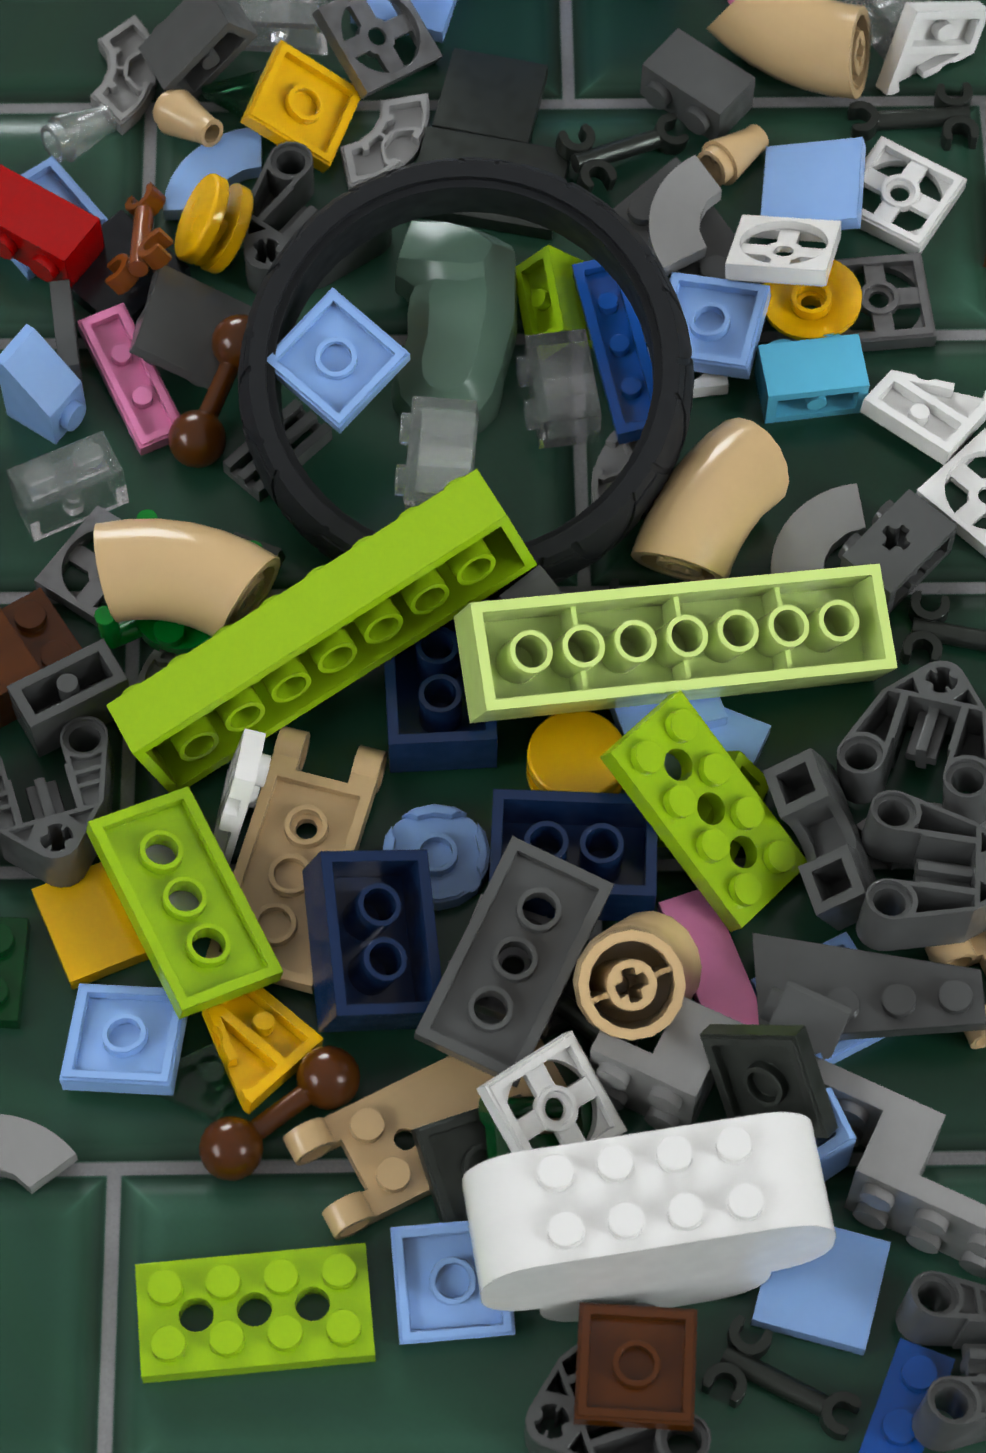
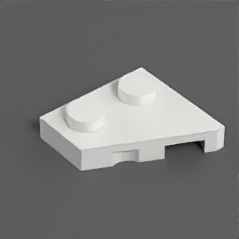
M980 1L906 2L875 86L885 95H893L899 92L900 81L916 73L925 79L940 71L946 64L956 63L974 54L986 23V6Z
M891 370L864 398L860 412L942 465H945L986 421V390L983 398L953 392L955 383L937 379L923 380L914 374Z
M246 728L227 770L213 833L229 865L248 807H255L260 787L265 785L271 762V755L262 753L266 733Z

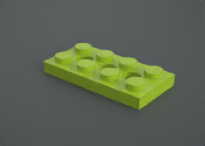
M681 690L669 694L600 756L601 760L730 932L742 929L800 872L798 866L807 863L806 858ZM667 753L673 755L680 763L681 777L679 781L671 778L665 769L664 762ZM700 797L706 799L713 808L714 817L711 824L704 822L698 814L697 805ZM732 840L738 842L745 851L746 861L743 868L737 866L731 859L730 844Z
M189 786L88 821L86 833L178 1019L185 1018L281 980L283 970ZM153 845H164L172 850L175 860L169 864H157L148 858L145 850ZM177 891H186L196 897L199 906L191 911H181L171 904L169 896ZM199 938H211L219 943L223 953L216 958H204L196 953L192 943Z
M366 1243L135 1264L140 1367L143 1383L376 1361ZM319 1294L326 1298L330 1304L327 1314L315 1321L303 1319L297 1313L296 1307L304 1296ZM259 1299L268 1303L272 1309L269 1319L259 1326L244 1324L239 1319L238 1314L242 1305L247 1301ZM193 1305H204L214 1314L211 1324L199 1332L189 1331L180 1323L183 1312Z

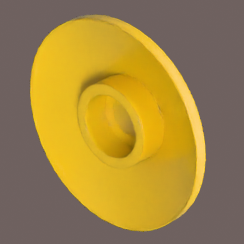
M835 259L827 285L824 287L763 283L764 285H770L771 299L766 319L777 331L795 340L824 338L828 336L823 335L834 333L833 335L842 334L854 324L861 310L862 290L858 279L848 267ZM807 305H813V306H816L817 308H815V309H808V308H805V306H807Z

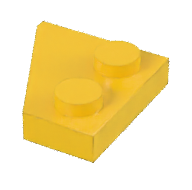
M264 988L202 1011V1017L242 1110L248 1115L297 1072L299 1064L306 1054L323 1045L324 1038Z

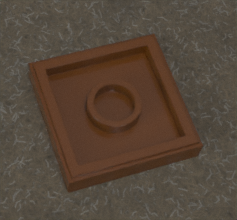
M580 1302L573 1424L693 1431L698 1309Z

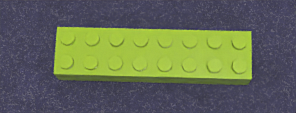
M476 468L469 474L450 481L442 491L422 504L408 508L399 515L397 520L375 534L359 539L350 550L328 564L314 568L303 580L281 594L267 598L260 604L259 608L234 624L223 626L216 631L212 638L188 653L176 656L165 668L141 683L129 686L122 692L121 696L106 706L132 754L169 793L186 786L190 787L232 760L245 728L266 733L265 738L269 737L454 619V616L470 602L484 600L537 566V563Z

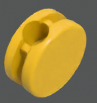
M211 173L206 175L194 188L181 214L174 243L177 258L188 264L200 266L201 269L212 274H218L226 269L238 253L250 225L253 212V194L251 190L238 183L229 186L228 180L218 174Z
M590 711L555 714L548 717L535 729L528 743L526 774L530 789L619 794L622 786L601 760L600 756L622 737L621 733L608 719Z

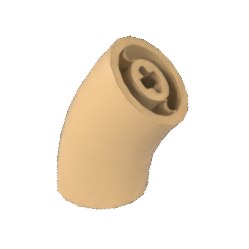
M734 0L706 28L727 49L749 65L797 88L827 96L850 99L860 98L864 90L868 75L871 47L870 19L865 5L848 4L836 0Z
M739 417L725 420L706 434L675 467L663 489L654 500L652 507L647 512L631 552L633 560L656 572L689 582L729 578L737 555L751 530L766 512L785 497L789 484L788 466L779 445L772 436L754 421Z
M162 518L124 519L96 523L93 531L95 559L100 584L110 614L116 622L129 620L168 621L189 626L213 637L216 631L223 626L234 624L259 608L268 595L281 564L280 557L249 540L221 529L194 522Z
M656 911L635 912L594 937L577 959L573 977L577 1005L587 1021L606 1035L631 1041L652 1037L671 1024L682 1007L683 998L691 1000L697 991L702 970L698 947L687 929L671 916Z

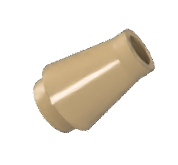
M184 89L167 90L155 102L153 118L163 134L197 142L205 147H212L220 141L223 135L222 122L214 118L189 91Z
M751 124L743 130L707 141L697 157L719 186L732 185L759 154L766 150V146H769L767 134L760 126Z

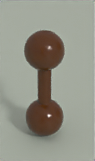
M231 315L223 319L216 326L212 335L211 345L213 354L220 364L199 410H191L181 414L170 427L168 434L170 450L173 456L185 466L191 468L210 466L221 457L225 450L226 432L218 417L238 375L241 344L248 315Z
M336 1046L315 1048L306 1054L299 1064L297 1087L250 1121L237 1116H226L212 1122L203 1132L199 1143L200 1159L206 1170L213 1176L226 1181L243 1179L252 1174L259 1166L263 1156V1139L305 1108L312 1105L316 1108L332 1110L349 1103L356 1095L360 1085V1070L355 1059L346 1050Z

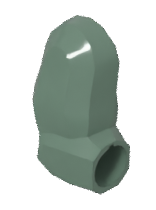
M413 220L405 236L395 274V292L409 303L407 339L404 349L410 353L411 360L394 377L391 387L392 407L410 429L429 438L458 440L481 433L498 416L502 402L504 381L517 339V271L515 252L511 245L488 233L449 222Z

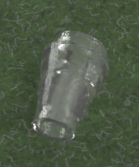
M101 104L91 109L52 116L49 118L48 124L41 128V139L50 157L53 156L58 163L64 160L74 162L106 135L117 130L116 118L106 104Z

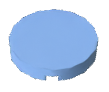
M430 804L413 808L402 815V820L397 822L393 829L391 826L385 835L383 850L427 849L433 905L436 911L462 905L478 893L488 877L490 847L486 832L478 822L476 825L472 819L468 818L467 813L454 806Z

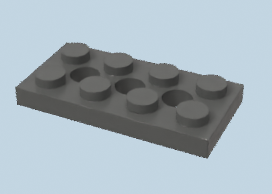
M512 836L414 1033V1039L493 1077L533 1053L576 966L577 959L580 957L608 900L614 884ZM531 899H544L553 907L555 916L547 924H533L523 914L522 907ZM510 947L520 948L528 954L531 965L521 974H510L500 966L499 954ZM487 996L498 998L505 1005L506 1016L501 1022L496 1024L483 1023L475 1015V1003ZM521 1078L514 1081L512 1086L517 1088Z

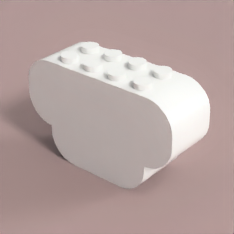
M762 1113L513 1152L483 1161L470 1168L462 1177V1188L482 1304L488 1308L502 1311L539 1309L542 1317L552 1321L578 1322L580 1302L616 1305L648 1303L656 1307L671 1308L733 1297L762 1285L770 1278L772 1271L795 1267L821 1257L831 1250L836 1238L812 1122L807 1116L798 1113Z

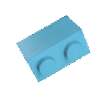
M834 333L823 335L828 336L824 338L798 341L778 339L769 344L758 345L754 374L764 424L861 413L860 409L864 398L869 393L870 383L859 334L833 335Z

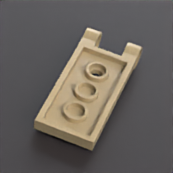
M284 726L278 733L264 787L261 788L233 874L283 970L281 980L273 984L313 994L314 984L302 870L320 851H358L375 795L382 784L388 752L360 745L354 758L348 783L302 772L309 749L310 732ZM304 823H310L317 828V833L312 838L304 839L297 835L298 827ZM211 939L205 958H216L223 953L218 942Z
M541 1038L536 1046L535 1051L544 1046ZM448 1056L330 1115L308 1120L290 1130L283 1137V1141L296 1165L310 1163L341 1146L365 1191L348 1194L336 1200L322 1211V1216L335 1240L354 1235L367 1226L431 1195L416 1145L409 1150H402L396 1146L394 1142L395 1136L399 1132L408 1131L411 1133L412 1129L479 1108L480 1095L476 1088L492 1079L493 1076L452 1056ZM553 1061L544 1062L555 1085L567 1087ZM523 1076L517 1088L511 1086L508 1097L519 1094L522 1097L533 1096ZM550 1118V1119H552V1120H559L560 1118ZM544 1130L540 1134H552L554 1132Z

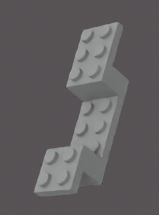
M684 997L681 1009L671 1024L664 1029L653 1054L622 1039L599 1031L590 1049L589 1062L616 1110H623L626 1107L645 1116V1121L657 1130L695 1124L715 1083L699 1034L709 1024L743 1023ZM816 1057L825 1088H832L857 1138L854 1147L859 1146V1144L866 1147L855 1171L844 1208L852 1211L854 1218L860 1223L878 1230H883L887 1227L906 1236V1241L914 1248L929 1254H937L938 1251L959 1260V1265L968 1273L986 1279V1205L922 1176L946 1115Z

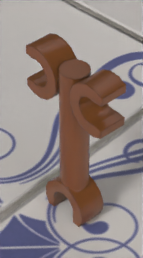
M151 182L146 185V192L141 200L137 201L133 196H130L125 203V209L134 217L130 257L126 253H121L107 263V268L114 274L110 275L105 280V283L118 295L129 291L139 277H143L148 273L149 267L153 270L160 269L172 259V255L165 249L173 244V239L160 227L153 230L154 217L164 206L166 197Z

